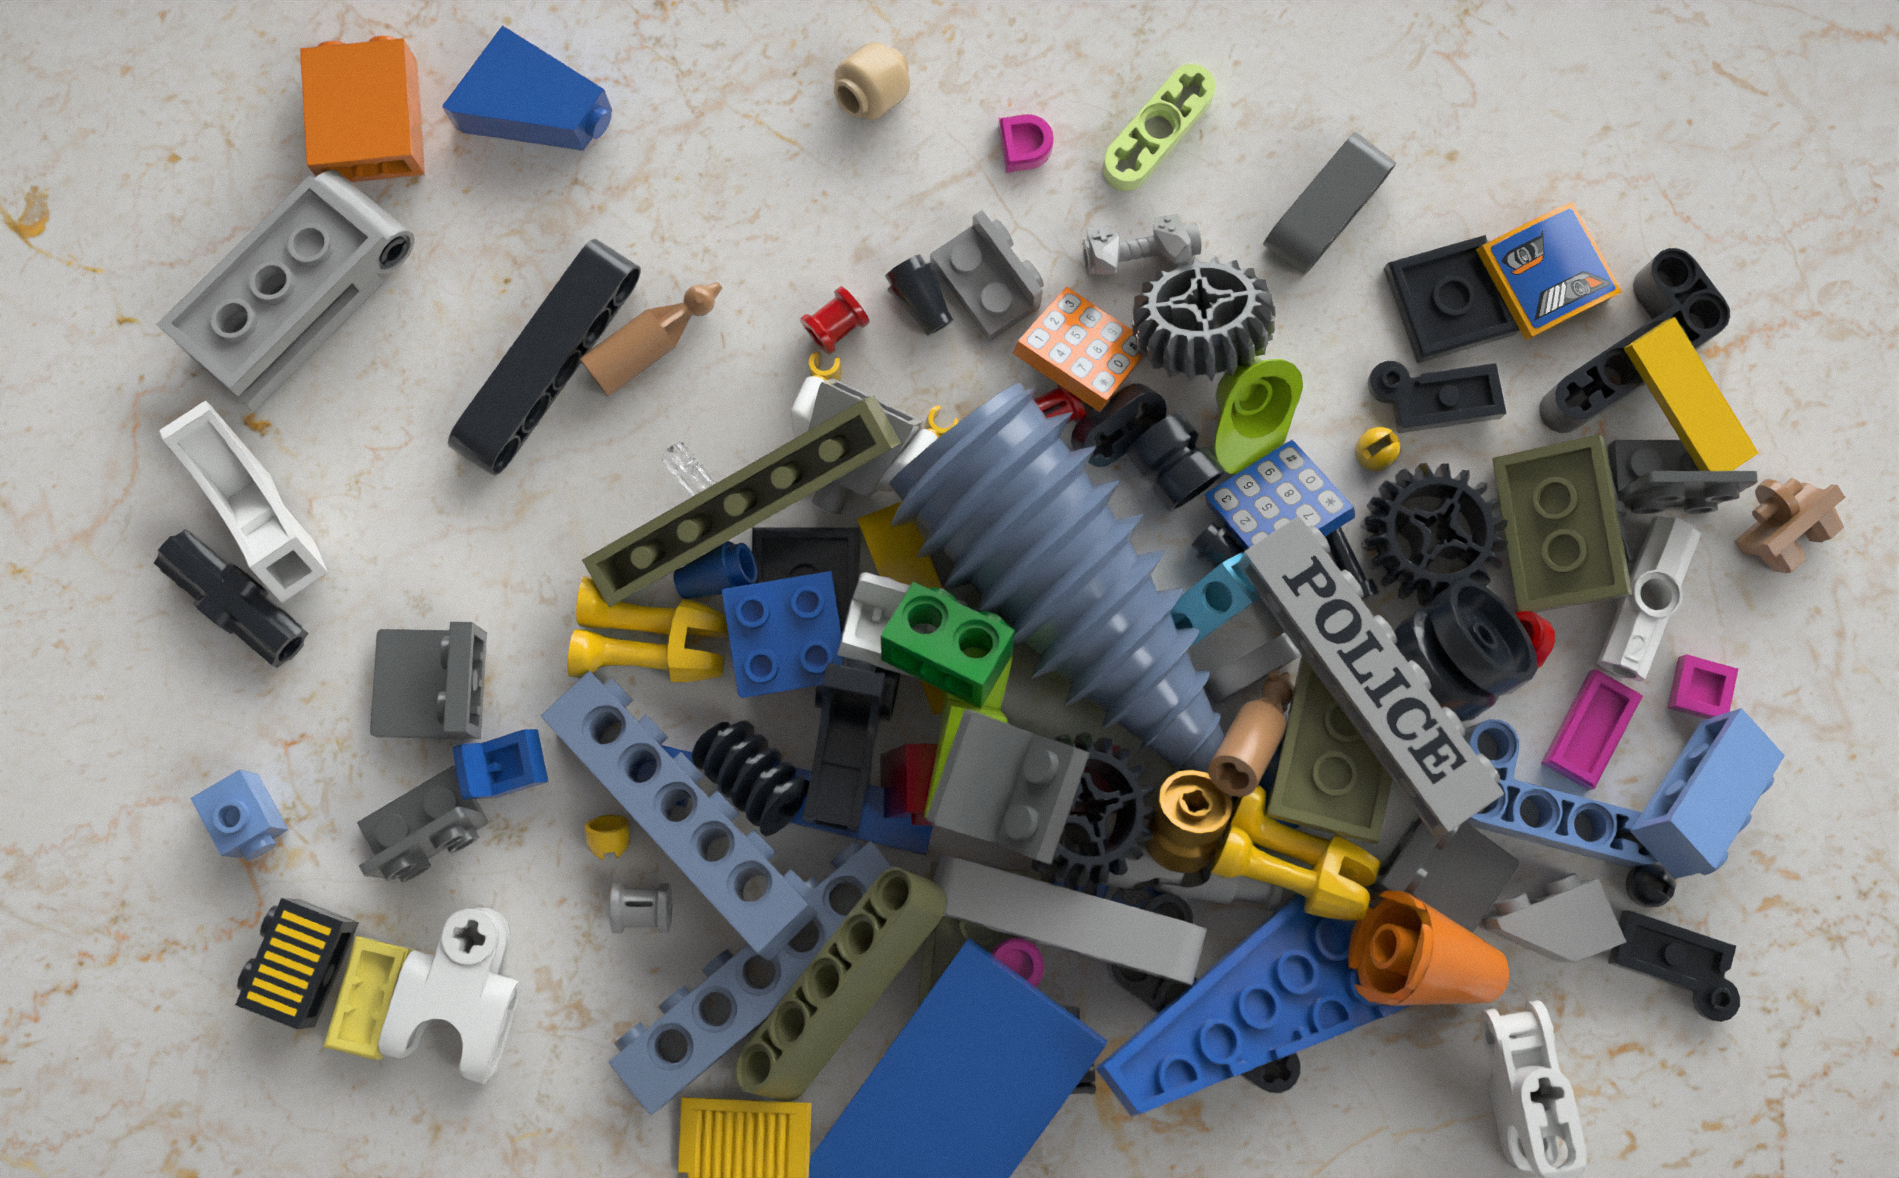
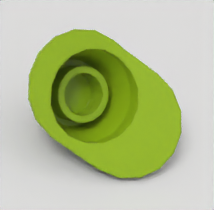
M1255 356L1251 367L1237 365L1233 377L1225 373L1219 381L1215 398L1220 419L1215 432L1214 451L1217 460L1227 473L1236 475L1284 444L1303 390L1302 374L1294 363L1284 359H1267L1263 361Z

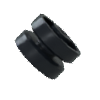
M1471 579L1456 580L1434 598L1431 606L1420 607L1401 621L1395 629L1397 637L1395 646L1407 662L1412 660L1423 669L1431 683V688L1428 691L1441 708L1448 707L1461 722L1473 720L1494 706L1499 696L1511 694L1532 680L1538 670L1535 649L1518 617L1498 595L1485 585Z

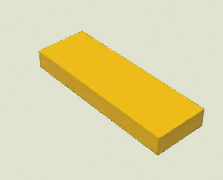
M1675 317L1665 320L1624 347L1630 360L1699 471H1734L1759 454Z

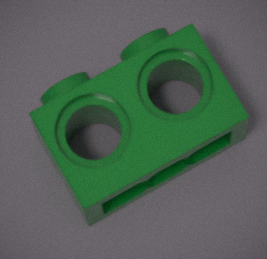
M913 582L880 635L881 660L982 709L1012 656L1015 630L1008 627L1007 623L996 614L988 611H980L978 613L958 603L954 596L941 588L931 587L928 589ZM919 624H931L937 630L929 634H921L912 628ZM976 647L985 650L988 655L975 659L967 657L962 652L968 648Z

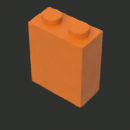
M382 35L375 36L368 42L345 44L340 41H325L318 44L317 47L300 48L306 164L312 173L317 177L325 171L336 170L350 182L425 175L418 65L405 39Z

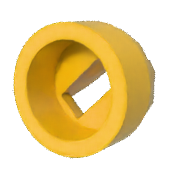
M1384 427L1368 429L1358 439L1355 446V455L1358 462L1370 471L1378 472L1388 469L1400 454V442L1397 435L1391 429ZM1382 439L1388 441L1390 445L1384 447L1374 456H1371L1367 448Z
M603 815L586 822L584 826L586 843L594 856L600 860H605L604 853L614 852L617 859L627 850L630 843L629 821L626 817L621 815Z

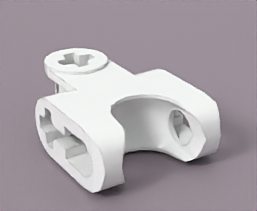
M486 907L466 908L457 911L447 919L442 928L435 956L416 950L410 952L399 974L381 1031L378 1047L382 1055L397 1060L410 1055L418 1048L426 1027L434 1019H444L455 1026L462 1038V1057L458 1068L461 1076L469 1081L484 1085L496 1073L521 993L520 981L498 975L510 936L507 920L500 912ZM478 926V932L485 935L484 944L474 945V939L467 936L469 927Z
M1536 1000L1526 1003L1524 1012L1500 1016L1494 1008L1481 1011V1034L1492 1068L1489 1092L1501 1148L1507 1161L1513 1167L1524 1171H1533L1541 1178L1578 1177L1587 1166L1586 1147L1572 1087L1569 1080L1560 1073L1555 1052L1554 1030L1547 1009L1541 1001ZM1525 1031L1523 1034L1509 1036L1511 1033ZM1519 1136L1522 1141L1526 1157H1524L1518 1149ZM1558 1137H1560L1567 1145L1568 1156L1562 1165L1551 1167L1559 1157Z

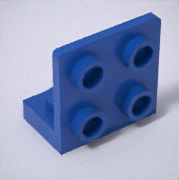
M831 571L722 589L737 692L741 698L823 685L827 663L841 665L842 659H845V657L837 655L842 634L836 603L835 583Z

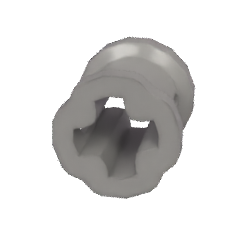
M622 883L613 884L610 898L612 933H623L624 929L628 927H657L660 933H669L672 923L673 905L671 884L661 883L658 889H626Z

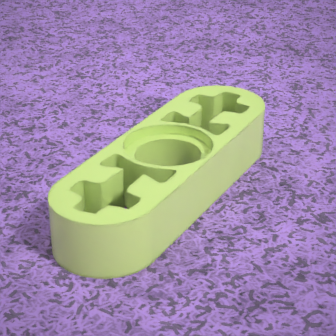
M1187 64L1179 67L1108 147L1103 163V175L1110 186L1121 191H1131L1140 187L1207 111L1215 92V80L1205 67L1197 64ZM1194 83L1199 85L1200 91L1198 96L1195 94L1191 95L1183 103L1180 112L1175 105L1181 97L1183 86L1189 88ZM1152 117H1164L1172 124L1173 133L1164 139L1153 138L1146 132L1145 122ZM1138 143L1143 150L1136 160L1134 168L1136 172L1130 168L1126 169L1123 173L1118 171V158L1123 161L1127 160L1136 150Z

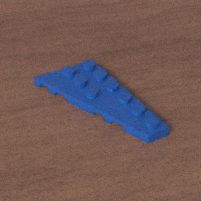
M1295 893L1193 982V986L1185 989L1095 1069L1130 1116H1135L1228 1078L1248 1072L1271 1061L1349 1032L1377 1019L1399 1012L1412 1005L1383 1006L1369 1002L1360 995L1354 984L1361 985L1357 970L1349 968L1348 963L1351 933L1357 920L1332 919L1306 913L1304 911L1305 897ZM1369 902L1368 907L1374 908Z

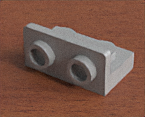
M981 210L973 215L972 226L930 254V261L990 342L1040 308L1042 299L1041 287L1044 286V283L1034 265L1028 260L1021 262L1011 249L1013 240L1005 226L998 219L991 222L985 212Z

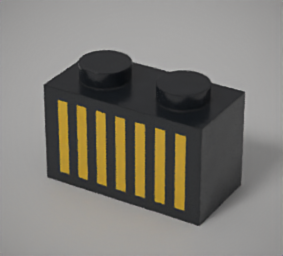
M281 898L278 906H272L262 922L260 936L264 937L256 957L248 960L239 975L237 989L241 990L235 1005L297 1030L315 1027L359 922L300 899Z

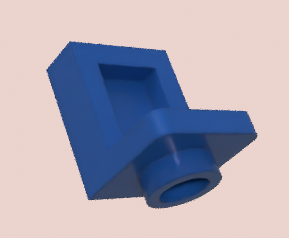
M523 729L483 743H463L454 746L452 749L456 766L455 775L464 800L498 798L549 782L538 729Z

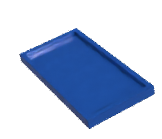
M968 938L810 1156L809 1178H1010L1106 1047L1107 1040L972 939Z

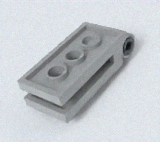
M328 170L315 178L308 175L156 325L174 340L185 353L249 409L255 412L384 283L378 273H390L406 261L414 246V235L338 171Z

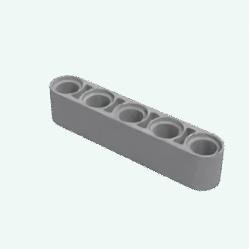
M940 854L933 881L941 885L946 893L947 904L943 916L1169 981L1193 986L1207 931L1205 928L968 860Z

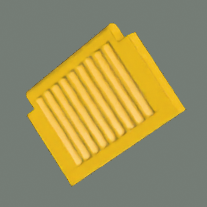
M681 1097L678 1173H688V1178H809L811 1102Z

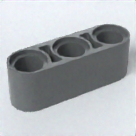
M1354 132L1277 222L1266 237L1263 245L1301 275L1305 276L1385 181L1395 167L1396 162L1357 132Z

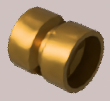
M1196 770L1179 771L1168 777L1162 785L1154 809L1157 813L1154 818L1149 819L1147 828L1152 831L1154 836L1150 840H1146L1145 844L1148 853L1156 863L1169 871L1178 873L1197 872L1207 866L1215 854L1221 835L1231 815L1232 801L1230 795L1217 788L1211 781L1209 774Z

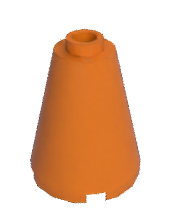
M1385 891L1378 895L1385 899L1375 908L1368 907L1366 916L1356 921L1350 938L1348 963L1349 968L1356 969L1361 985L1354 984L1357 992L1369 1002L1383 1006L1488 1004L1496 1001L1508 985L1509 966L1505 955L1500 950L1412 894L1403 891Z

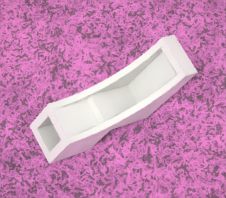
M207 400L159 430L162 440L190 472L225 521L237 541L249 568L281 603L328 573L315 541L285 508L269 472Z

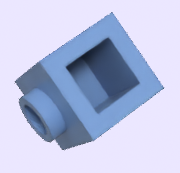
M239 769L190 798L221 856L244 857L246 861L255 859L276 846L274 838L289 830L259 774Z

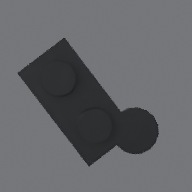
M1384 361L1374 367L1368 377V388L1371 395L1380 402L1392 403L1398 434L1501 419L1506 414L1496 363L1422 373L1419 377L1411 378L1409 371L1402 364L1396 361Z
M1630 910L1621 912L1618 924L1626 943L1611 949L1608 964L1692 991V1001L1696 1011L1707 1020L1723 1022L1730 1020L1736 1015L1740 1007V995L1735 985L1724 978L1725 972L1731 969L1736 945Z

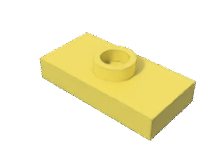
M355 936L323 1047L374 1060L383 1059L384 1055L380 1053L378 1047L381 1031L402 966L410 952L414 949L362 936Z

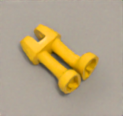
M582 577L576 603V620L579 627L652 632L669 635L668 644L616 639L588 630L575 629L572 633L568 650L567 673L569 677L582 678L588 671L595 673L598 669L605 666H636L668 671L670 682L680 683L708 680L723 676L725 661L723 655L703 650L686 649L684 647L686 634L712 638L728 637L725 613L700 602L684 598L677 608L643 606L623 601L609 607L592 577Z
M1259 785L1251 794L1237 797L1228 823L1222 833L1223 838L1213 857L1210 869L1212 874L1226 879L1243 876L1290 889L1305 897L1304 911L1316 916L1349 921L1361 920L1366 916L1370 895L1364 887L1375 883L1381 867V862L1376 857L1339 835H1334L1328 840L1295 830L1279 823L1273 818L1266 817V791ZM1253 844L1299 859L1313 866V868L1309 870L1283 861L1257 849Z

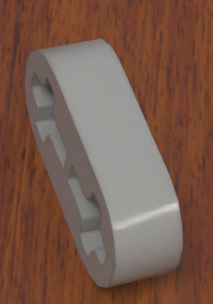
M1285 632L1211 674L1205 684L1218 704L1265 678L1269 672L1277 671L1301 657L1302 654Z

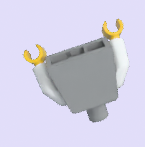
M814 352L809 357L811 377L805 379L791 409L794 438L861 400L870 397V395L840 382L842 371L838 357H836L833 367L827 371L818 369L821 364L820 352ZM877 399L901 443L817 490L812 499L813 504L828 512L841 514L851 490L865 497L871 496L878 490L892 491L893 489L889 483L895 475L935 440L959 422L958 418L953 421L950 427L940 428L934 423V420L939 415L942 407L934 406L928 414L924 429H920L923 423L922 420Z

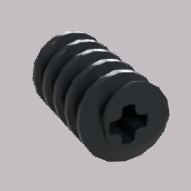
M748 720L739 721L733 725H730L729 722L715 724L703 732L695 743L691 753L692 762L700 770H704L705 776L712 783L718 784V789L727 798L732 799V804L738 810L746 813V818L754 826L760 827V832L765 837L777 833L792 821L801 808L808 792L809 781L804 776L795 778L796 768L790 762L781 763L782 754L776 748L767 749L768 740L762 734L754 735L755 727Z

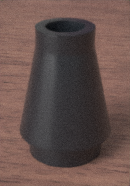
M920 254L905 260L885 275L890 284L887 291L914 318L927 336L943 329L954 320L946 306L932 263L926 264Z

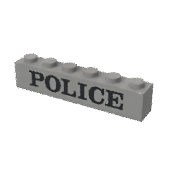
M1297 516L1245 550L1237 566L1434 838L1437 839L1505 794L1497 784L1500 782V776L1490 760L1483 754L1479 753L1476 755L1462 737L1466 732L1457 715L1448 707L1441 708L1428 691L1431 688V683L1423 669L1412 660L1407 662L1395 646L1397 637L1389 623L1380 615L1374 617L1361 600L1364 596L1362 588L1355 577L1347 570L1340 571L1328 555L1330 547L1324 535L1313 525L1307 527L1302 518Z

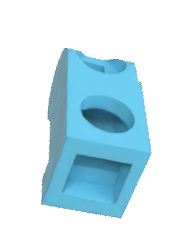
M1242 552L1221 563L1182 594L1170 613L1176 630L1199 628L1200 630L1189 649L1261 599L1237 566L1243 555Z

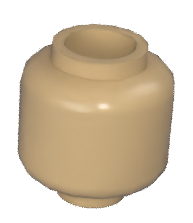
M873 41L862 45L841 61L835 70L834 94L839 105L845 112L856 118L876 120L884 116L903 101L909 93V67L905 57L898 50Z

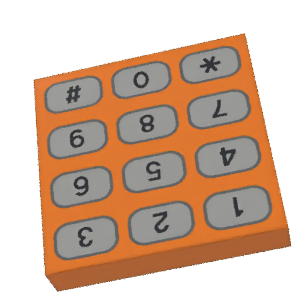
M1067 286L1018 340L1012 354L1099 412L1102 411L1144 358L1141 357L1140 350L1137 348L1136 336H1133L1132 329Z

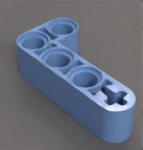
M1489 719L1465 729L1466 733L1462 737L1476 755L1480 753L1477 747V739L1480 733H1486L1495 740L1497 754L1490 762L1494 765L1500 776V782L1497 784L1505 793L1487 805L1480 814L1476 813L1465 822L1469 825L1621 866H1640L1658 862L1644 846L1642 849H1639V844L1626 839L1613 840L1615 834L1630 833L1642 812L1514 780L1513 777L1519 753V738L1510 724L1498 719ZM1525 798L1531 800L1539 810V820L1534 827L1527 825L1520 815V806ZM1579 813L1586 815L1592 824V834L1587 841L1581 839L1574 829V820Z

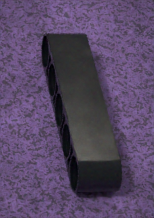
M596 238L586 243L458 419L449 435L448 446L491 475L496 476L500 474L515 457L580 366L581 361L579 358L592 349L630 296L639 280L641 267Z

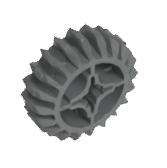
M1216 256L1209 263H1200L1196 257L1190 265L1183 266L1179 263H1174L1171 272L1156 271L1155 280L1142 283V292L1134 297L1131 324L1133 336H1136L1137 348L1140 350L1141 357L1148 358L1153 369L1164 368L1169 378L1181 372L1186 374L1189 382L1197 375H1207L1212 382L1215 374L1225 372L1233 377L1237 365L1251 367L1255 356L1265 355L1268 342L1273 340L1276 317L1275 301L1272 300V294L1267 287L1266 280L1256 277L1254 268L1241 270L1237 260L1224 265L1220 264Z

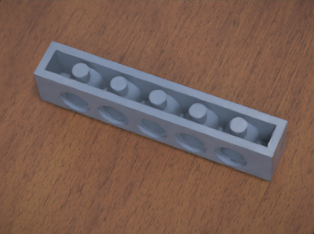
M588 671L540 716L757 954L770 961L818 914L807 902L814 892L792 869L783 876L773 866L770 860L777 854L775 850L755 829L747 836L744 835L732 822L740 813L718 790L709 797L700 788L697 782L704 775L682 752L674 759L661 746L668 739L667 735L647 714L638 721L628 711L626 707L634 700L612 677L603 684L591 671ZM614 723H621V732L618 738L612 743L602 744L601 738L604 730ZM656 760L657 769L653 777L646 782L637 783L636 773L639 767L647 761ZM692 798L693 808L690 815L682 821L672 822L671 812L674 805L682 799ZM719 837H729L730 847L727 854L718 861H708L707 849L710 843ZM755 876H765L767 879L765 894L756 901L746 902L743 897L745 884Z
M855 841L840 852L831 861L836 870L820 884L814 877L805 882L814 892L807 902L818 913L811 921L815 923L819 930V940L816 946L807 952L796 950L789 941L771 959L775 965L776 974L773 982L768 987H755L747 978L746 969L748 963L759 955L749 944L734 956L726 949L702 969L707 979L690 992L684 985L658 1006L664 1014L648 1029L641 1022L614 1043L620 1052L608 1063L650 1116L663 1108L768 1018L847 917L838 914L832 906L831 897L834 890L841 884L851 883L860 889L863 897L878 876L885 870L892 868L871 841L863 848ZM713 992H720L726 995L732 1005L730 1018L721 1025L710 1022L703 1010L706 998ZM669 1029L682 1032L687 1039L688 1050L685 1057L680 1061L669 1060L661 1051V1038Z

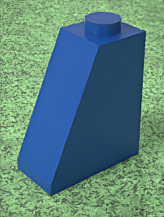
M503 25L442 105L454 128L462 133L584 151L593 138L598 139L604 134L610 124L611 112L613 111L606 92L602 87Z

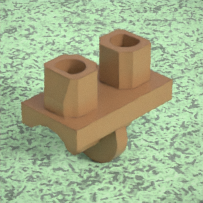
M1794 478L1789 479L1784 485L1772 479L1764 480L1755 489V496L1760 505L1752 511V515L1757 522L1738 537L1735 543L1743 554L1759 555L1773 572L1791 573L1806 561V555L1796 541L1803 533H1805L1809 541L1822 543L1833 538L1844 528L1835 506L1846 497L1838 485L1831 484L1826 489H1820L1810 483L1801 484Z

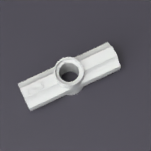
M1659 515L1651 520L1629 577L1632 595L1616 598L1617 610L1596 662L1604 668V671L1620 678L1636 681L1646 679L1669 616L1677 611L1682 602L1683 593L1681 585L1701 535L1694 528V525L1678 518H1668ZM1641 587L1650 589L1656 596L1657 605L1655 610L1645 606L1641 600Z

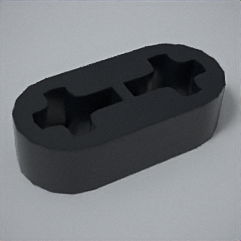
M1141 383L1131 384L1123 388L1110 399L1101 412L1094 409L1075 425L1071 435L1073 450L1095 446V436L1102 432L1099 436L1101 444L1095 449L1088 463L1096 467H1104L1115 462L1126 454L1127 448L1137 438L1166 418V401L1159 393ZM1141 402H1145L1141 406L1143 414L1140 417L1136 418V416L1139 414L1137 406Z

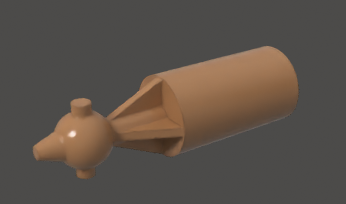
M719 282L706 286L694 285L685 292L683 303L646 309L579 358V360L602 391L609 397L673 350L691 316H704L712 311L715 298L722 290V286Z
M1278 671L1269 672V678L1262 686V698L1247 702L1240 708L1208 767L1209 777L1221 791L1233 796H1247L1256 789L1286 731V721L1283 712L1288 710L1287 705L1291 703L1294 690L1291 676L1287 672L1279 675Z

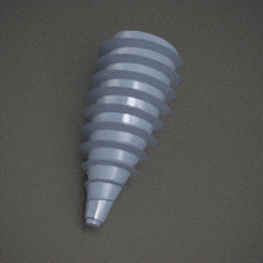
M1020 382L1008 387L940 436L895 475L889 485L900 497L902 503L891 522V527L918 521L926 529L928 535L916 556L917 559L945 553L951 559L955 566L943 589L946 590L971 584L982 595L975 611L978 613L980 611H988L998 614L1011 626L1010 628L1015 630L1013 647L1026 643L1040 654L1030 679L1057 672L1072 683L1063 706L1088 699L1106 712L1101 729L1118 723L1142 740L1140 750L1150 747L1177 769L1176 773L1187 770L1208 773L1209 764L1225 735L1219 725L1221 715L1218 712H1213L1203 688L1210 676V672L1208 670L1195 671L1187 651L1200 630L1199 628L1176 630L1170 613L1183 594L1184 589L1176 588L1157 591L1151 576L1165 550L1137 554L1130 538L1141 521L1143 514L1120 519L1115 518L1108 506V502L1121 480L1093 485L1084 469L1097 445L1070 451L1060 436L1073 412L1046 418L1032 399L1037 387L1025 390Z

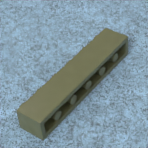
M875 395L870 396L582 559V562L607 605L611 607L878 457L901 442Z

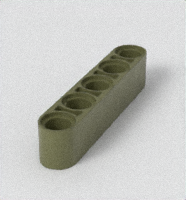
M897 867L887 869L878 876L742 1049L736 1061L735 1079L738 1086L744 1092L782 1101H794L805 1092L940 922L947 904L946 893L942 886L933 880Z

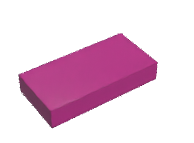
M1597 669L1589 671L1541 764L1587 790L1595 789L1643 695Z

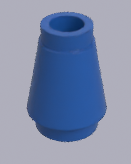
M727 541L684 565V567L675 570L673 579L675 588L681 598H700L722 595V589L754 584L758 578V570L755 558L746 544H734Z

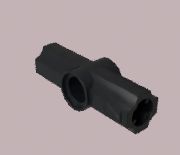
M184 529L179 534L170 536L158 549V556L154 564L160 571L195 599L193 602L194 606L208 619L230 634L235 633L270 665L278 668L284 662L291 660L302 649L305 638L309 634L302 628V625L267 598L269 592L255 579L231 562L228 564L192 532Z

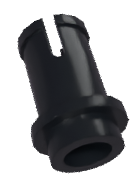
M1214 522L1209 524L1191 544L1198 551L1196 557L1199 560L1204 556L1215 567L1241 552L1244 553L1245 550L1225 533L1228 530L1225 525L1219 528Z

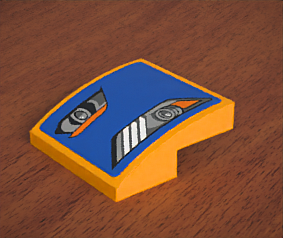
M1573 202L1537 217L1476 249L1525 340H1529L1559 326L1572 317L1622 293Z

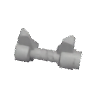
M1177 214L1155 218L1153 236L1119 241V234L1111 226H1102L1087 229V239L1083 240V255L1088 275L1116 274L1119 262L1141 259L1142 257L1148 258L1164 255L1167 262L1172 261L1178 264L1190 260L1192 255L1201 254L1202 249L1198 225L1196 223L1188 225L1186 222L1182 223Z

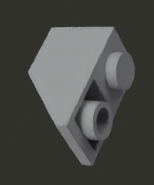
M1576 873L1546 883L1545 888L1548 894L1529 901L1526 893L1502 900L1494 904L1497 914L1482 919L1487 931L1557 962L1576 963L1626 943L1600 880L1579 881Z

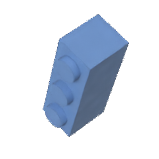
M1742 708L1703 720L1630 832L1674 879L1699 873L1702 875L1711 874L1726 862L1728 848L1737 833L1742 831L1751 821L1752 815L1750 812L1759 797L1773 785V774L1785 755Z

